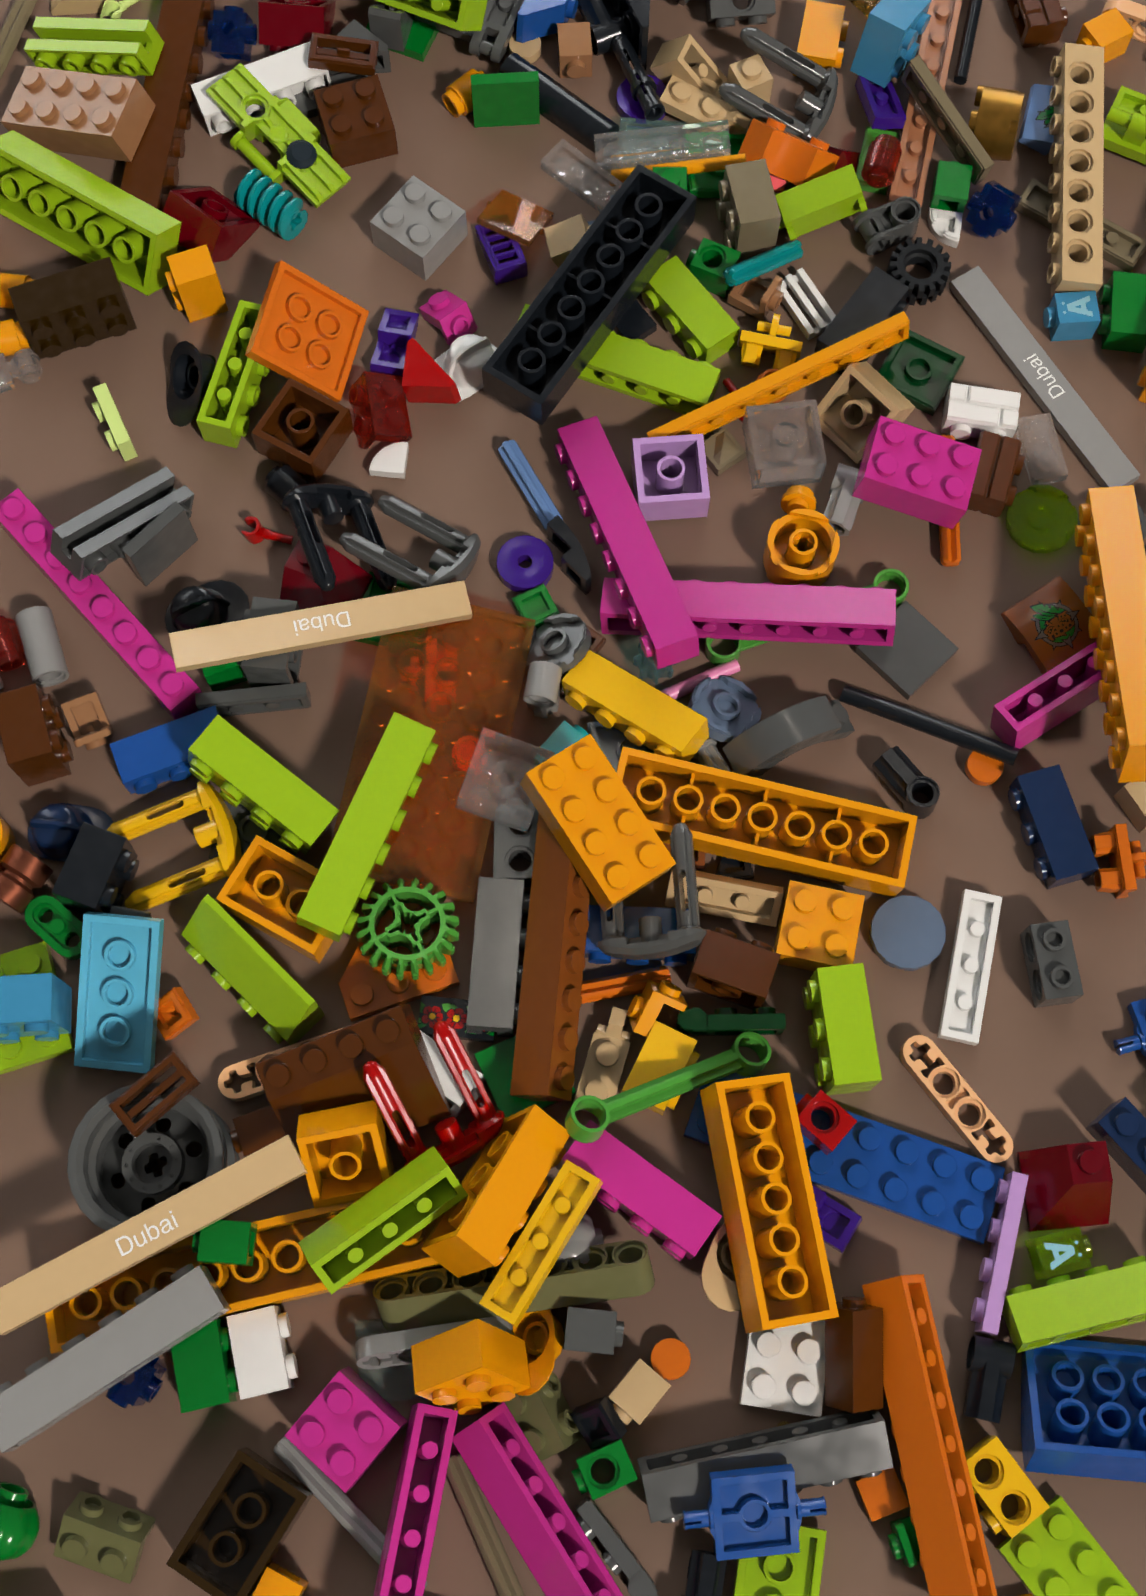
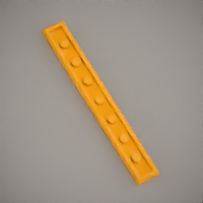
M905 311L898 313L647 432V437L689 434L705 435L845 369L851 363H857L908 339L910 321Z

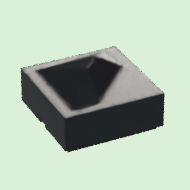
M607 1396L580 1405L570 1414L591 1450L606 1443L622 1439L627 1432Z

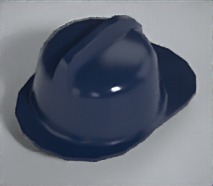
M68 803L50 804L40 809L30 819L28 842L31 849L39 857L65 862L83 822L107 830L113 823V820L104 811L94 807Z

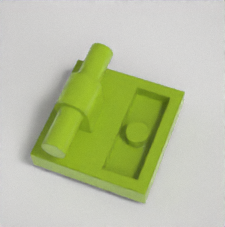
M1121 85L1104 122V148L1146 165V95Z

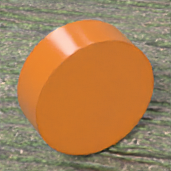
M974 751L965 762L967 777L974 784L980 786H989L995 783L1004 770L1003 762Z
M675 1338L660 1340L654 1345L650 1353L652 1369L663 1379L675 1380L682 1377L688 1371L691 1363V1356L687 1346Z

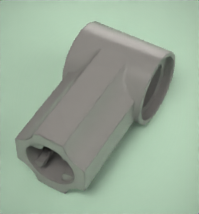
M842 463L838 464L829 490L831 495L824 515L829 519L833 529L837 530L839 536H848L855 521L859 504H862L864 500L852 496L859 469Z
M533 661L530 663L523 700L532 709L536 717L547 718L551 713L558 711L560 681L563 670L554 663L547 661Z

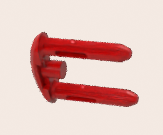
M441 1020L433 1026V1039L474 1118V1121L468 1124L469 1128L462 1131L455 1117H449L440 1121L434 1128L442 1143L435 1148L451 1168L474 1155L497 1136L502 1129L505 1114L503 1111L495 1109L455 1028L446 1021ZM367 1061L363 1066V1081L406 1161L404 1166H406L431 1147H425L385 1068L376 1061ZM464 1070H466L478 1094L476 1101L462 1076ZM397 1110L410 1136L408 1141L404 1140L392 1117V1113Z

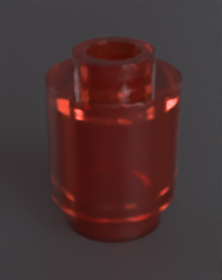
M882 134L870 143L861 176L871 187H887L894 182L902 155L901 143L896 137Z
M0 615V672H8L20 668L26 663L15 620Z

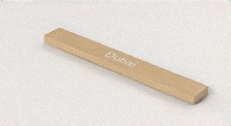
M463 580L169 633L176 673L463 621L472 619L473 614L465 581Z
M289 1135L282 1137L0 1287V1335L12 1332L308 1173Z

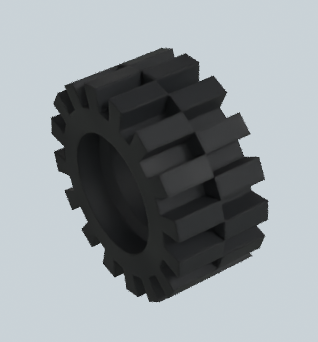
M916 237L915 244H913L911 238L907 239L904 242V246L901 243L896 246L895 252L893 251L886 273L910 287L907 298L910 299L909 305L914 306L916 300H919L920 306L926 305L927 299L932 303L936 300L937 295L941 296L946 286L951 269V262H948L950 256L947 252L941 254L943 246L940 244L936 248L932 247L934 240L928 239L927 244H923L922 237ZM913 264L924 266L930 271L931 276L926 279L914 278L906 272V267Z

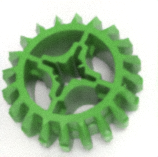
M416 877L412 880L411 887H405L404 880L401 878L397 880L396 889H392L385 882L382 885L384 895L372 891L370 899L373 904L363 903L361 905V911L366 915L360 916L356 922L357 926L362 929L356 933L357 941L364 943L360 947L361 954L363 956L371 955L369 964L373 968L383 963L381 971L385 976L389 975L392 969H396V977L400 981L403 980L405 971H411L413 980L419 979V969L424 968L426 974L431 976L434 973L432 963L434 962L438 966L444 967L446 965V958L443 954L453 955L455 952V946L451 943L459 940V931L453 929L459 926V917L451 915L455 911V905L453 902L444 903L446 893L443 890L432 895L434 885L431 882L426 884L423 889H420L419 879ZM404 903L419 904L424 909L411 911L406 908ZM391 909L394 919L393 923L385 928L384 933L377 936L376 930L379 921ZM401 918L405 924H410V928L414 925L415 940L411 933L406 934L405 930L402 933ZM438 922L440 926L439 933L435 941L425 949L422 936L431 929V925ZM399 946L406 947L412 954H398L387 949V947H390V949Z

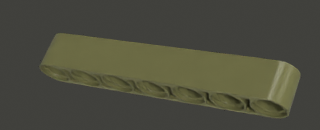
M626 1240L589 1246L591 1251L588 1253L590 1259L588 1263H580V1259L575 1260V1257H573L572 1270H569L567 1259H565V1263H562L560 1271L547 1276L526 1313L646 1294L655 1285V1277L647 1245L639 1240ZM505 1259L497 1267H490L481 1270L479 1273H472L457 1278L446 1268L394 1275L382 1279L375 1285L373 1296L384 1328L395 1332L497 1316L480 1305L479 1302Z

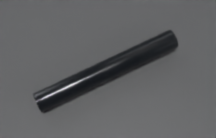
M969 0L954 75V82L958 85H964L967 82L982 0Z

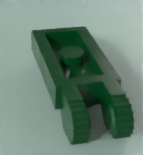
M692 1007V1009H685L684 1012L680 1011L676 1020L679 1032L687 1036L688 1034H691V1036H733L744 1032H755L760 1035H781L786 1027L785 1013H776V1009L771 1007L754 1008L753 1014H737V1009L718 1008L714 1010V1014L708 1015L700 1007Z

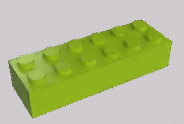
M14 130L0 135L1 215L87 263L110 257L119 280L147 296L168 285L164 272L171 271L166 256L177 253L182 222Z

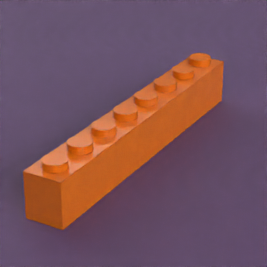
M924 1274L900 1275L864 1284L862 1288L866 1304L883 1308V1393L887 1398L892 1421L891 1431L897 1444L901 1463V1477L907 1490L910 1504V1519L917 1536L920 1550V1565L925 1573L929 1596H998Z

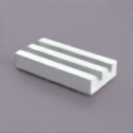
M803 268L798 269L793 276L791 273L785 276L780 290L784 293L781 301L807 340L822 334L836 315ZM790 288L796 298L799 300L800 305L805 311V313H807L810 316V318L816 325L815 328H813L811 324L808 322V320L806 319V317L804 316V314L802 313V311L797 306V304L795 303V301L786 289Z

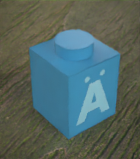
M1096 291L1054 293L1049 306L1045 307L1043 313L1044 327L1049 328L1051 341L1092 339L1101 321Z

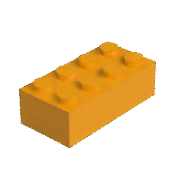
M591 733L525 773L520 785L603 912L662 876L676 864Z
M536 1104L504 1118L500 1132L481 1149L461 1182L468 1196L441 1215L421 1249L457 1278L472 1273H479L481 1270L500 1265L510 1250L507 1244L513 1233H517L528 1220L529 1213L527 1209L531 1202L537 1199L548 1185V1180L545 1179L551 1168L558 1165L566 1154L567 1149L564 1145L570 1137L567 1130Z

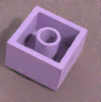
M703 434L632 438L631 465L634 496L645 521L707 517L710 491Z

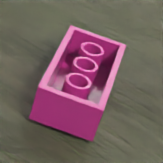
M590 1119L585 1127L598 1128L600 1126ZM606 1130L597 1141L592 1143H581L575 1140L562 1158V1166L567 1159L601 1179L603 1185L598 1191L596 1201L614 1214L619 1208L631 1217L628 1224L646 1238L652 1233L661 1239L663 1244L660 1248L679 1262L683 1257L690 1261L696 1256L722 1218L721 1214Z

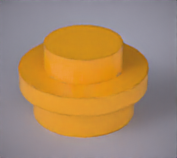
M803 485L791 486L781 498V508L787 514L795 509H816L817 502L813 491Z

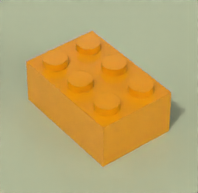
M256 834L216 897L217 902L225 911L320 964L334 941L296 924L297 914L319 869Z

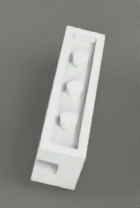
M311 41L244 65L272 96L276 95L279 100L287 97L294 105L297 102L294 95L307 91L309 97L315 99L313 90L326 87L325 84L332 86L328 70L308 68ZM229 71L191 85L198 108L211 137L220 133H227L237 127L206 94V89ZM252 104L248 106L246 112L251 117L256 118L262 116L265 110L260 105Z

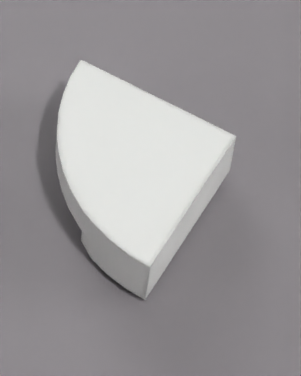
M930 208L927 220L932 234L943 244L957 248L963 213Z
M397 442L381 449L370 464V476L405 479L409 443Z

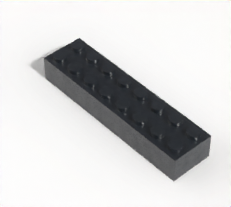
M638 163L483 366V391L538 424L543 425L692 225L695 217L697 196Z

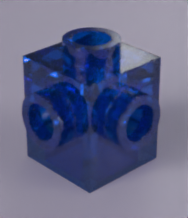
M224 6V11L213 10V20L208 22V39L212 41L211 52L219 59L251 61L252 45L257 43V25L253 24V20L244 12L243 8Z
M996 181L987 182L982 191L979 192L977 190L968 202L966 209L970 212L965 220L972 224L970 229L974 233L984 238L998 236L1002 231L1007 233L1018 216L1014 211L1022 197Z
M160 1357L134 1372V1380L131 1384H127L122 1380L108 1389L106 1397L123 1408H126L128 1404L139 1406L144 1405L145 1402L150 1403L162 1387L163 1381L161 1378L167 1370L157 1363Z

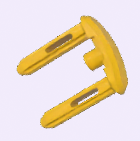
M199 781L197 782L196 789L112 823L107 831L123 836L130 841L205 809L210 821L193 828L195 839L201 848L215 843L218 844L216 849L219 856L133 891L124 902L126 908L146 911L223 878L230 877L242 858L241 843L229 808L211 784Z

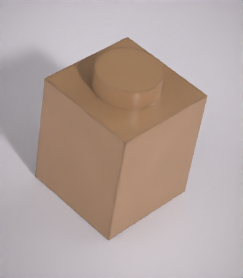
M590 22L557 23L560 78L577 79L592 77L593 55Z

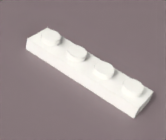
M968 889L962 892L937 1038L973 1046L979 1044L1002 903L1001 896Z

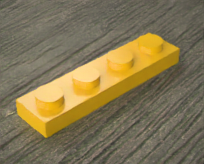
M566 1159L480 1300V1305L517 1328L603 1185L601 1179Z

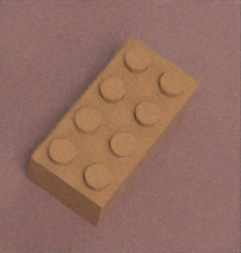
M26 66L0 122L8 131L14 130L54 152L132 162L156 105L139 81L134 78Z

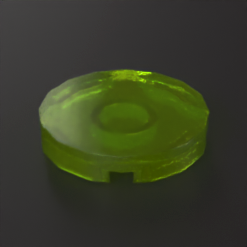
M1032 485L1015 495L1012 506L1008 507L1006 511V527L1010 537L1020 547L1033 553L1047 554L1060 550L1072 538L1075 526L1078 525L1075 505L1072 506L1068 500L1069 497L1062 490L1051 485Z

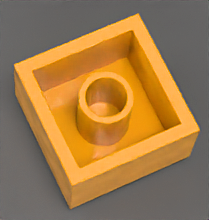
M790 880L784 892L773 952L781 954L778 964L809 971H815L816 968L853 964L865 896Z
M374 1100L299 1115L296 1141L301 1159L308 1172L305 1175L314 1208L358 1200L394 1174V1165L382 1116Z
M478 1318L411 1346L415 1394L431 1400L435 1405L457 1410L460 1415L477 1414L485 1405L493 1402L510 1401L515 1398L516 1393L531 1388L525 1340Z

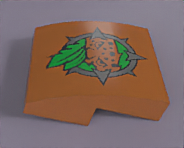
M1056 576L1001 613L1017 644H1025L1041 674H1045L1096 641V638L1091 639L1089 636L1088 622L1092 614L1073 589L1060 576Z

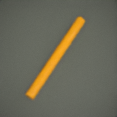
M742 153L646 165L644 167L653 171V167H687L688 175L725 170V165L746 162V155ZM635 167L611 170L612 183H623Z

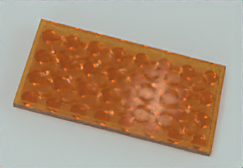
M393 586L391 593L410 589ZM470 604L473 614L472 619L381 635L331 843L393 713L397 712L436 730L433 743L438 744V748L430 765L422 764L417 774L423 778L414 799L407 796L402 807L403 810L408 811L399 832L391 830L386 843L392 845L383 866L375 864L370 877L376 879L375 882L384 884L386 882L394 887H397V880L399 878L404 880L405 887H411V882L416 877L419 879L418 888L423 889L429 882L434 885L432 895L443 890L446 893L447 899L473 904L536 620Z

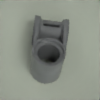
M904 196L859 214L854 219L852 226L856 232H860L864 239L867 254L876 255L887 248L905 242L907 239H912L917 231L921 207L917 200Z

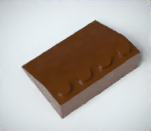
M410 1004L396 1006L255 1064L267 1099L286 1135L291 1137L298 1153L296 1134L299 1115L373 1100L363 1081V1066L370 1060L376 1061L385 1068L410 1118L413 1120L415 1128L452 1114ZM397 1110L393 1111L392 1117L401 1134L406 1133L407 1130ZM382 1117L386 1137L389 1140L393 1136Z

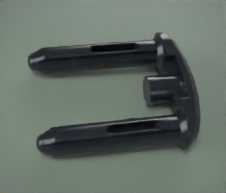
M329 483L298 485L285 494L281 506L283 510L290 512L315 583L323 591L328 592L335 587L336 575L311 508H319L323 522L326 525H335L341 522L344 515L352 516L358 535L386 549L371 510L374 500L366 491L344 485ZM370 565L379 587L386 593L394 592L397 588L398 579Z

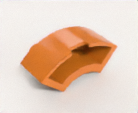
M768 117L766 123L755 118L752 119L738 154L745 153L746 162L766 159L770 174L796 186L834 171L840 157L828 151L829 143L813 136L809 142L784 130L787 125L771 117Z

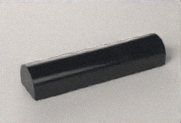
M510 54L502 63L498 73L538 71L540 114L597 155L618 136V124L519 54Z

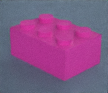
M880 416L868 435L852 496L953 529L967 512L982 449Z

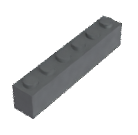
M878 1409L858 1413L844 1411L637 1458L651 1523L658 1521L661 1523H673L682 1518V1511L707 1509L710 1498L709 1472L792 1464L795 1471V1486L798 1494L803 1488L816 1485L825 1487L835 1486L841 1483L843 1479L856 1476L865 1478L875 1477L881 1474L882 1470L893 1468L885 1420Z

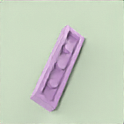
M1012 1171L1005 1175L1004 1180L999 1179L995 1197V1202L999 1203L997 1218H991L986 1240L992 1242L989 1258L984 1257L982 1259L979 1270V1281L984 1282L981 1298L976 1297L974 1299L971 1310V1321L976 1322L974 1332L989 1336L998 1335L1029 1175Z

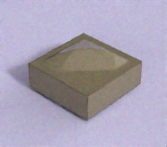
M726 427L704 440L706 463L717 476L746 457V451Z

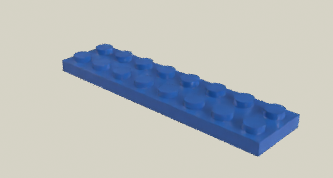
M735 1072L701 1086L683 1136L710 1146L700 1090L715 1082L750 1078L752 1076L745 1077ZM793 1092L797 1105L804 1095ZM822 1110L812 1112L811 1121L813 1125L820 1130L829 1129L831 1123L829 1115ZM849 1111L847 1112L857 1120V1123L828 1155L802 1134L813 1184L972 1242L984 1244L996 1204L995 1197L998 1181L1003 1179L1005 1167Z

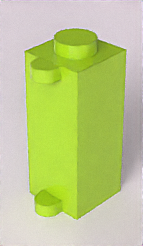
M853 164L775 195L781 214L779 230L786 228L790 241L858 212L868 210Z

